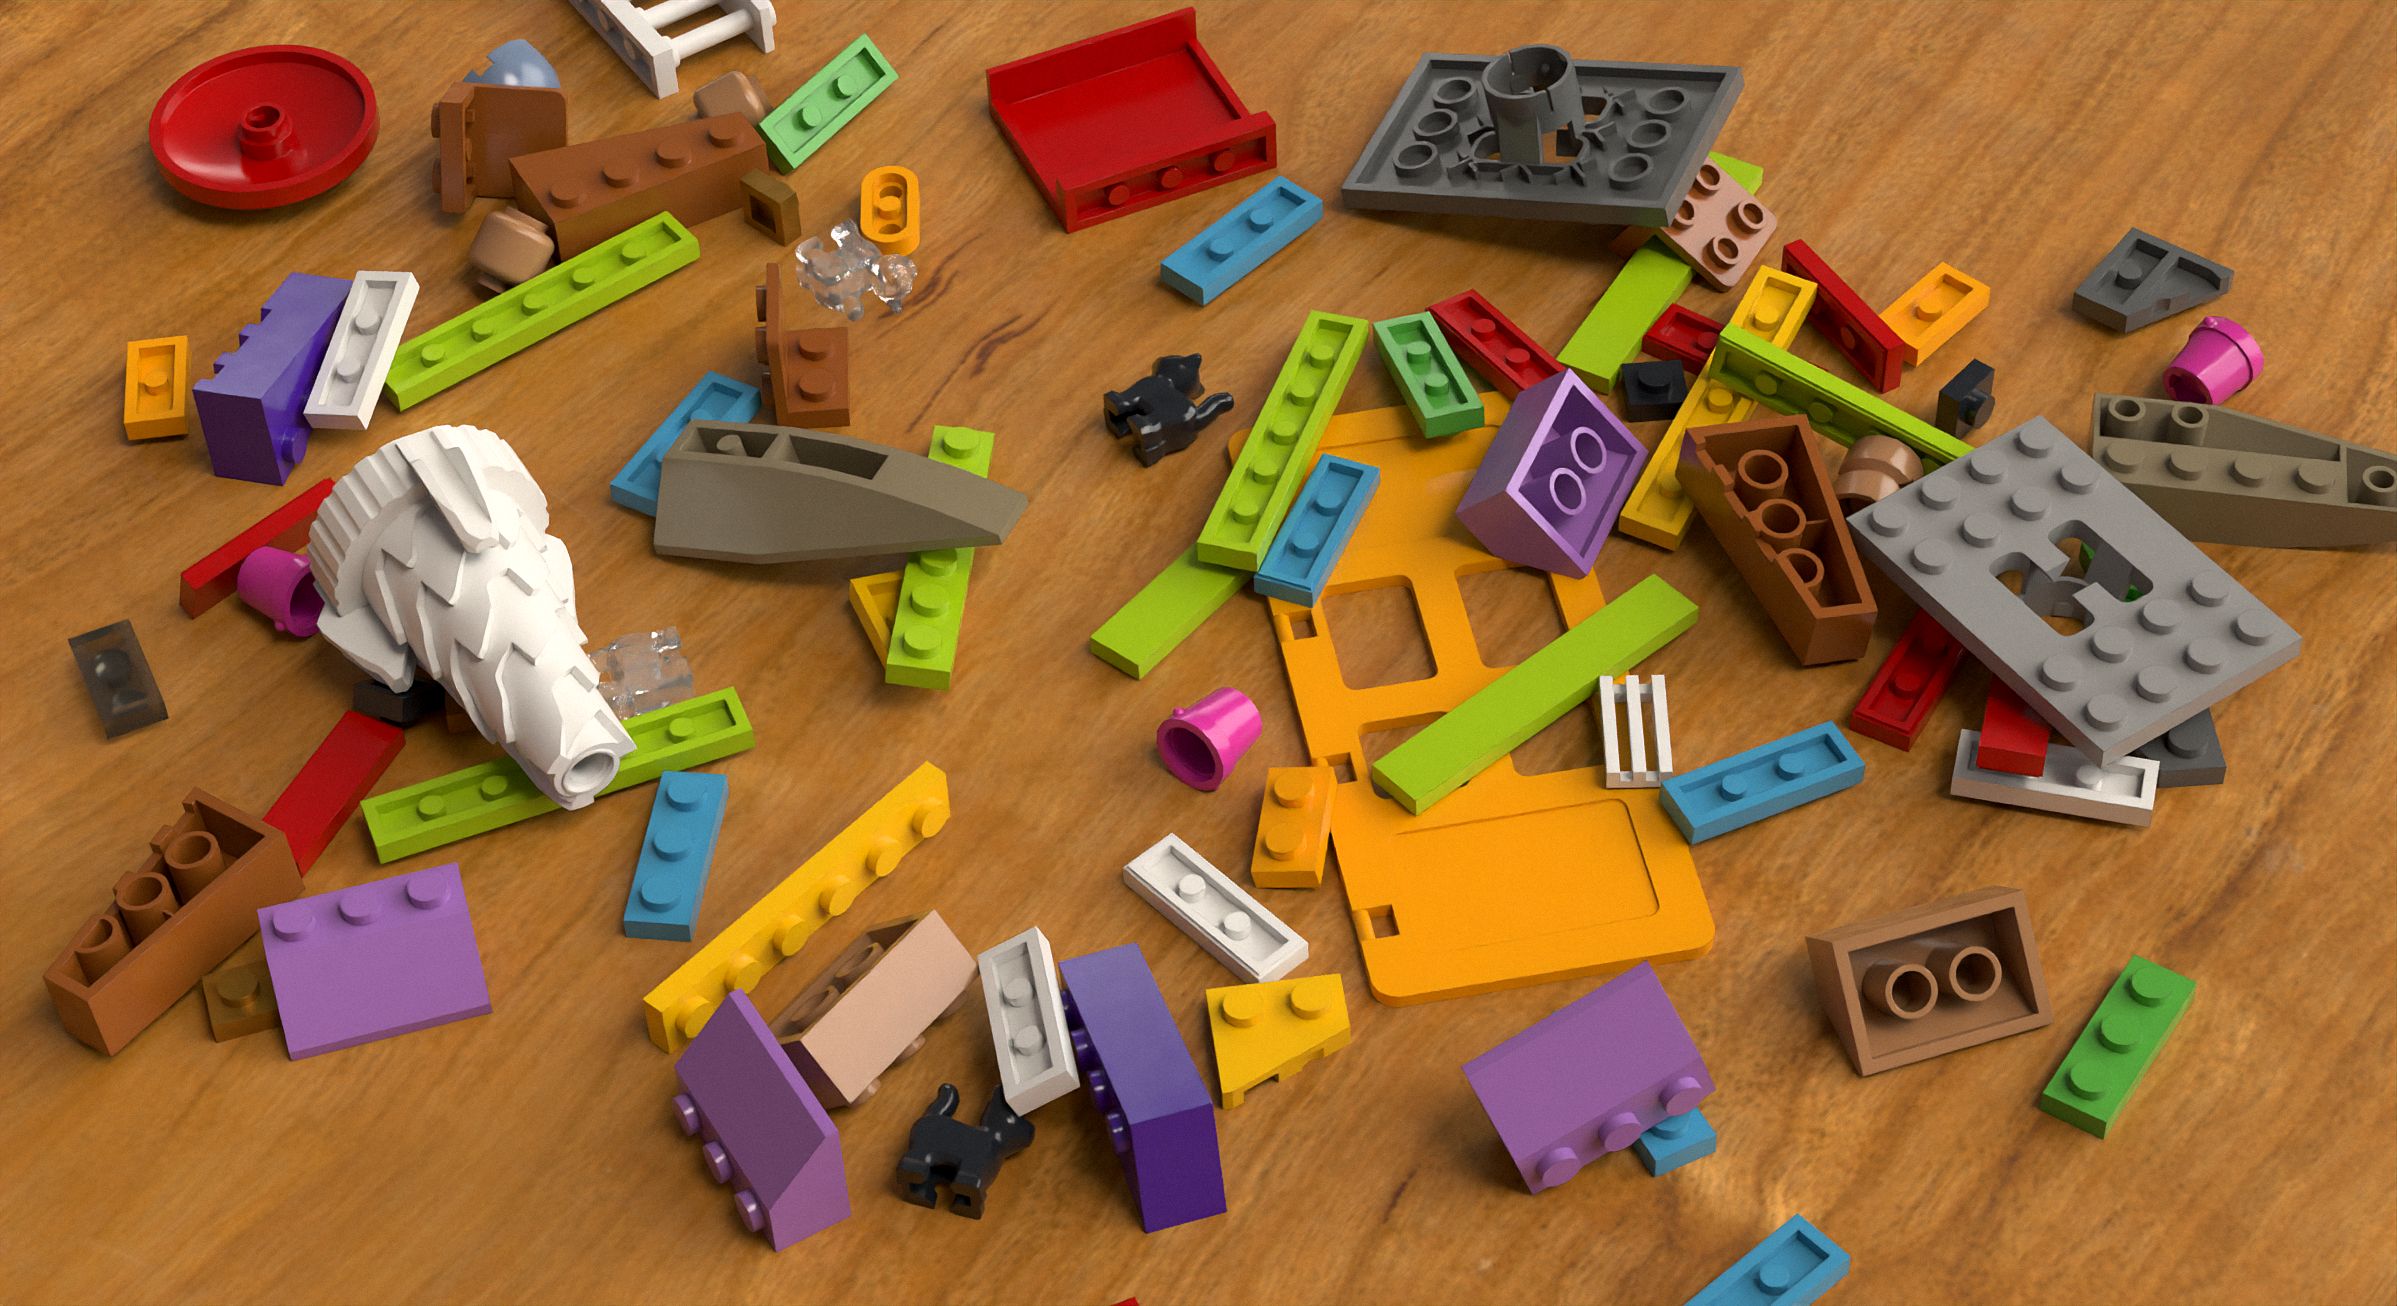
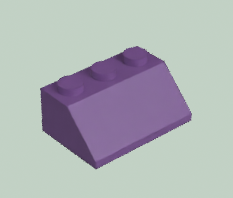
M1567 368L1518 393L1454 515L1495 557L1579 580L1588 576L1649 451L1570 368Z
M457 862L257 909L267 963L291 1061L493 1012Z
M1647 960L1461 1066L1495 1132L1532 1195L1548 1186L1554 1187L1566 1183L1578 1173L1581 1167L1609 1151H1619L1627 1148L1640 1137L1642 1132L1670 1116H1679L1691 1111L1702 1101L1703 1097L1716 1090L1698 1049Z
M742 988L729 993L675 1064L674 1069L679 1095L673 1097L671 1101L676 1117L685 1133L691 1136L698 1132L706 1144L702 1147L704 1157L715 1179L720 1184L729 1180L737 1193L734 1194L735 1204L746 1227L752 1233L761 1229L777 1253L851 1216L839 1131Z

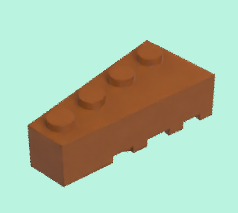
M741 111L508 158L518 211L550 226L546 235L554 242L555 248L551 258L557 266L666 210L687 229L743 207L739 179L754 168L770 176L766 143Z
M1800 414L1686 428L1674 476L1802 665L1864 658L1878 609L1807 415Z
M195 786L182 801L185 813L174 827L163 825L149 842L153 853L138 872L126 871L112 888L116 899L104 914L91 915L42 976L67 1033L111 1058L201 980V976L207 975L261 928L257 909L291 902L305 890L284 832Z

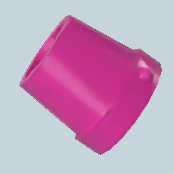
M2207 316L2191 332L2187 344L2163 373V384L2173 401L2219 406L2238 390H2245L2263 371L2264 358L2256 341L2239 324L2228 318Z
M266 546L254 550L245 559L237 577V591L240 599L273 620L278 631L284 630L301 637H308L320 631L317 622L325 602L313 585L316 579L309 567L311 562L307 554L299 555Z
M1221 687L1186 709L1174 708L1173 714L1165 719L1158 728L1156 744L1161 758L1169 770L1181 782L1194 789L1216 791L1219 789L1220 784L1230 776L1235 764L1261 735L1262 720L1253 702L1242 692L1230 687Z

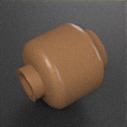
M733 70L698 88L694 92L693 103L698 112L688 118L690 121L741 111L749 123L754 126L774 108L755 74L746 78L740 71Z
M508 205L504 213L499 211L488 213L467 254L469 262L481 270L477 282L502 294L542 274L555 248L552 239L546 235L550 226Z

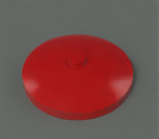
M264 45L245 48L218 56L184 74L166 90L157 102L150 118L148 132L156 166L167 183L178 192L198 202L221 208L264 209L284 206L308 199L332 188L350 176L372 151L379 134L380 117L375 93L370 81L350 61L329 51L314 47Z

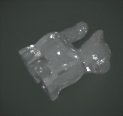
M849 219L832 228L831 236L838 242L839 246L838 249L827 253L823 251V243L817 235L797 246L798 265L795 266L797 281L802 287L813 292L817 303L821 306L842 312L847 315L850 321L857 322L864 315V306L859 297L873 289L875 294L895 314L902 313V300L911 293L913 279L917 276V268L910 258L899 254L883 255L875 244L859 235L858 226Z
M676 626L665 627L653 633L625 634L613 640L609 646L586 655L599 674L603 672L610 674L613 683L601 682L596 688L619 721L696 698L692 671L687 657L681 658L678 649L682 648Z

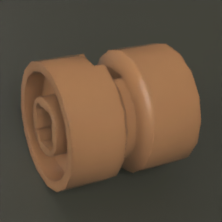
M1882 435L1865 436L1854 441L1838 471L1839 477L1832 484L1844 519L1924 476V468L1918 455L1899 440Z

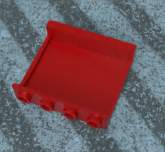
M1192 6L986 69L989 113L1067 234L1277 167L1276 123L1267 110L1253 115L1249 113L1198 41L1196 11Z

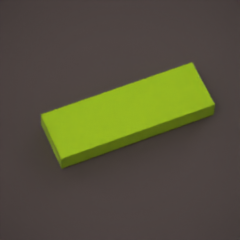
M1196 541L1090 636L1091 652L1140 680L1254 577L1256 572L1198 561Z

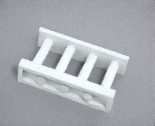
M568 0L659 100L679 92L675 68L680 66L681 59L744 32L765 54L775 50L772 26L776 25L777 20L774 8L769 0H668L645 11L641 7L634 8L630 3L633 0ZM716 4L728 14L673 39H670L668 36L661 37L656 31Z

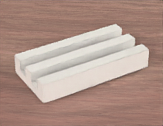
M1625 675V684H1613L1612 676H1599V702L1606 788L1660 787L1661 782L1673 778L1664 675H1651V684H1639L1638 675ZM1626 702L1632 771L1620 772L1615 703ZM1641 702H1651L1657 771H1646Z

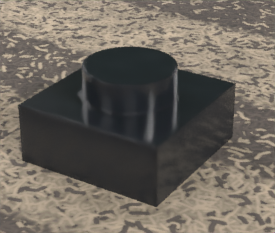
M1974 358L1939 391L1935 428L1958 440H1961L1971 429H1980L1988 421L1995 406V398L1991 396L1995 369Z
M1669 360L1621 364V387L1628 423L1674 420L1688 396L1682 361Z
M414 675L412 686L408 691L395 693L388 685L372 677L354 684L353 708L377 715L380 721L394 726H410L418 722V717L445 708V689L438 681Z

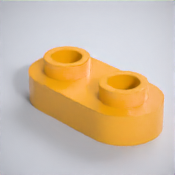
M900 166L880 167L869 172L862 180L860 218L862 243L866 252L873 257L889 261L898 260L915 251L920 243V193L918 178L907 168Z

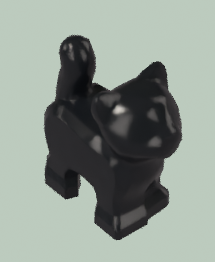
M1199 353L1186 357L1181 355L1159 357L1152 364L1151 376L1135 382L1121 393L1111 390L1103 395L1106 427L1117 439L1133 431V434L1140 441V444L1132 447L1133 454L1146 468L1156 464L1166 453L1192 444L1197 439L1200 431L1213 423L1219 415L1229 412L1234 407V399L1228 392L1213 394L1206 398L1198 407L1191 400L1200 397L1205 392L1199 376V368L1202 362V355Z
M943 1083L938 1088L936 1100L928 1106L910 1130L908 1151L902 1155L896 1168L897 1184L902 1185L904 1199L907 1202L930 1209L935 1208L938 1197L935 1186L939 1183L950 1184V1189L956 1194L951 1205L953 1213L980 1220L985 1210L986 1190L997 1178L1006 1157L1031 1146L1035 1138V1125L1028 1121L1025 1114L1019 1117L1005 1100L1003 1085L1001 1084L993 1089L986 1106L980 1113L978 1127L955 1120L952 1117L960 1103V1095L954 1085Z

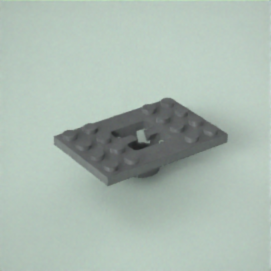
M1532 44L1508 50L1510 56L1506 52L1500 56L1424 52L1341 187L1345 207L1365 208L1375 211L1397 210L1424 212L1426 214L1444 213L1585 222L1592 225L1604 223L1636 225L1644 228H1669L1745 86L1742 69L1737 66L1572 59L1570 54L1564 49L1548 44ZM1585 115H1600L1595 120H1585ZM1565 124L1568 126V129H1559ZM1557 130L1556 156L1576 157L1575 160L1569 163H1545L1542 134ZM1500 153L1501 160L1486 159L1492 154Z

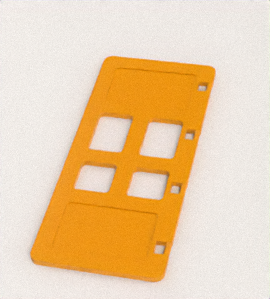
M1500 391L1477 394L1484 405L1485 427L1462 431L1450 437L1437 436L1426 439L1407 404L1333 415L1273 539L1274 541L1323 453L1380 468V485L1314 607L1309 608L1270 596H1266L1273 626H1275L1282 660L1311 767L1350 763L1355 781L1337 784L1329 836L1351 918L1354 921L1360 943V952L1371 993L1377 1001L1389 1007H1406L1625 971L1636 967L1646 960L1650 966L1692 960L1706 955L1714 944L1715 925L1685 836L1659 801L1660 787L1606 788L1604 764L1541 775L1522 776L1515 771L1510 753H1507L1468 780L1467 785L1455 789L1417 816L1395 798L1383 799L1374 793L1359 740L1362 735L1434 723L1518 666L1489 668L1483 665L1456 581L1457 578L1464 575L1527 566L1495 557L1454 515L1513 405V402ZM1253 428L1240 430L1230 438L1228 452L1232 470ZM1593 566L1588 576L1579 580L1546 571L1566 632L1606 606ZM1393 586L1409 588L1414 598L1436 675L1424 680L1360 690L1347 688L1342 679L1321 600L1329 596ZM1311 620L1315 637L1295 640L1290 623ZM1629 671L1613 680V684H1625V675H1630ZM1599 691L1584 700V702L1588 703L1591 707L1602 741ZM1626 702L1615 703L1620 772L1632 771ZM1641 709L1646 771H1657L1655 747ZM1392 915L1397 935L1376 939L1370 918Z

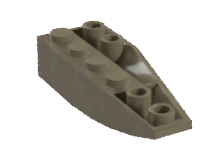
M2094 393L2087 455L2191 542L2261 548L2347 546L2397 541L2396 454L2223 406Z
M691 419L662 458L653 546L657 554L752 564H770L1002 545L1029 505L1026 494L969 471L905 450L849 436L797 427Z

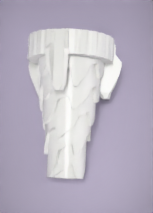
M443 425L393 440L380 447L375 454L366 456L358 462L348 475L343 476L334 485L332 493L323 500L317 510L318 516L311 524L308 534L311 539L307 545V557L311 562L309 566L311 572L316 579L313 585L325 602L317 622L321 634L328 642L338 648L346 658L377 681L388 685L395 693L408 691L412 686L417 663L434 680L441 683L456 702L465 709L478 730L490 743L494 745L499 741L505 751L517 761L537 788L569 811L593 803V796L603 790L617 774L620 760L628 753L636 750L637 747L597 690L596 686L599 684L600 675L580 647L588 643V639L577 625L572 563L562 540L545 534V529L549 525V513L545 509L548 504L544 494L511 446L504 439L500 440L495 433L487 429L480 431L475 426L461 425L459 427Z

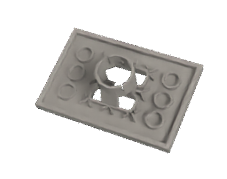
M2042 415L2036 416L1845 519L1853 544L1861 553L2100 769L2299 656L2303 639L2301 635ZM2066 538H2077L2095 552L2084 580L2070 576H2060L2070 558L2054 544ZM2008 570H2018L2024 573L2021 591L2016 597L1995 577ZM2131 584L2144 594L2143 597L2133 602L2124 603ZM2063 616L2077 619L2084 623V629L2072 636L2060 635L2043 621L2041 617Z

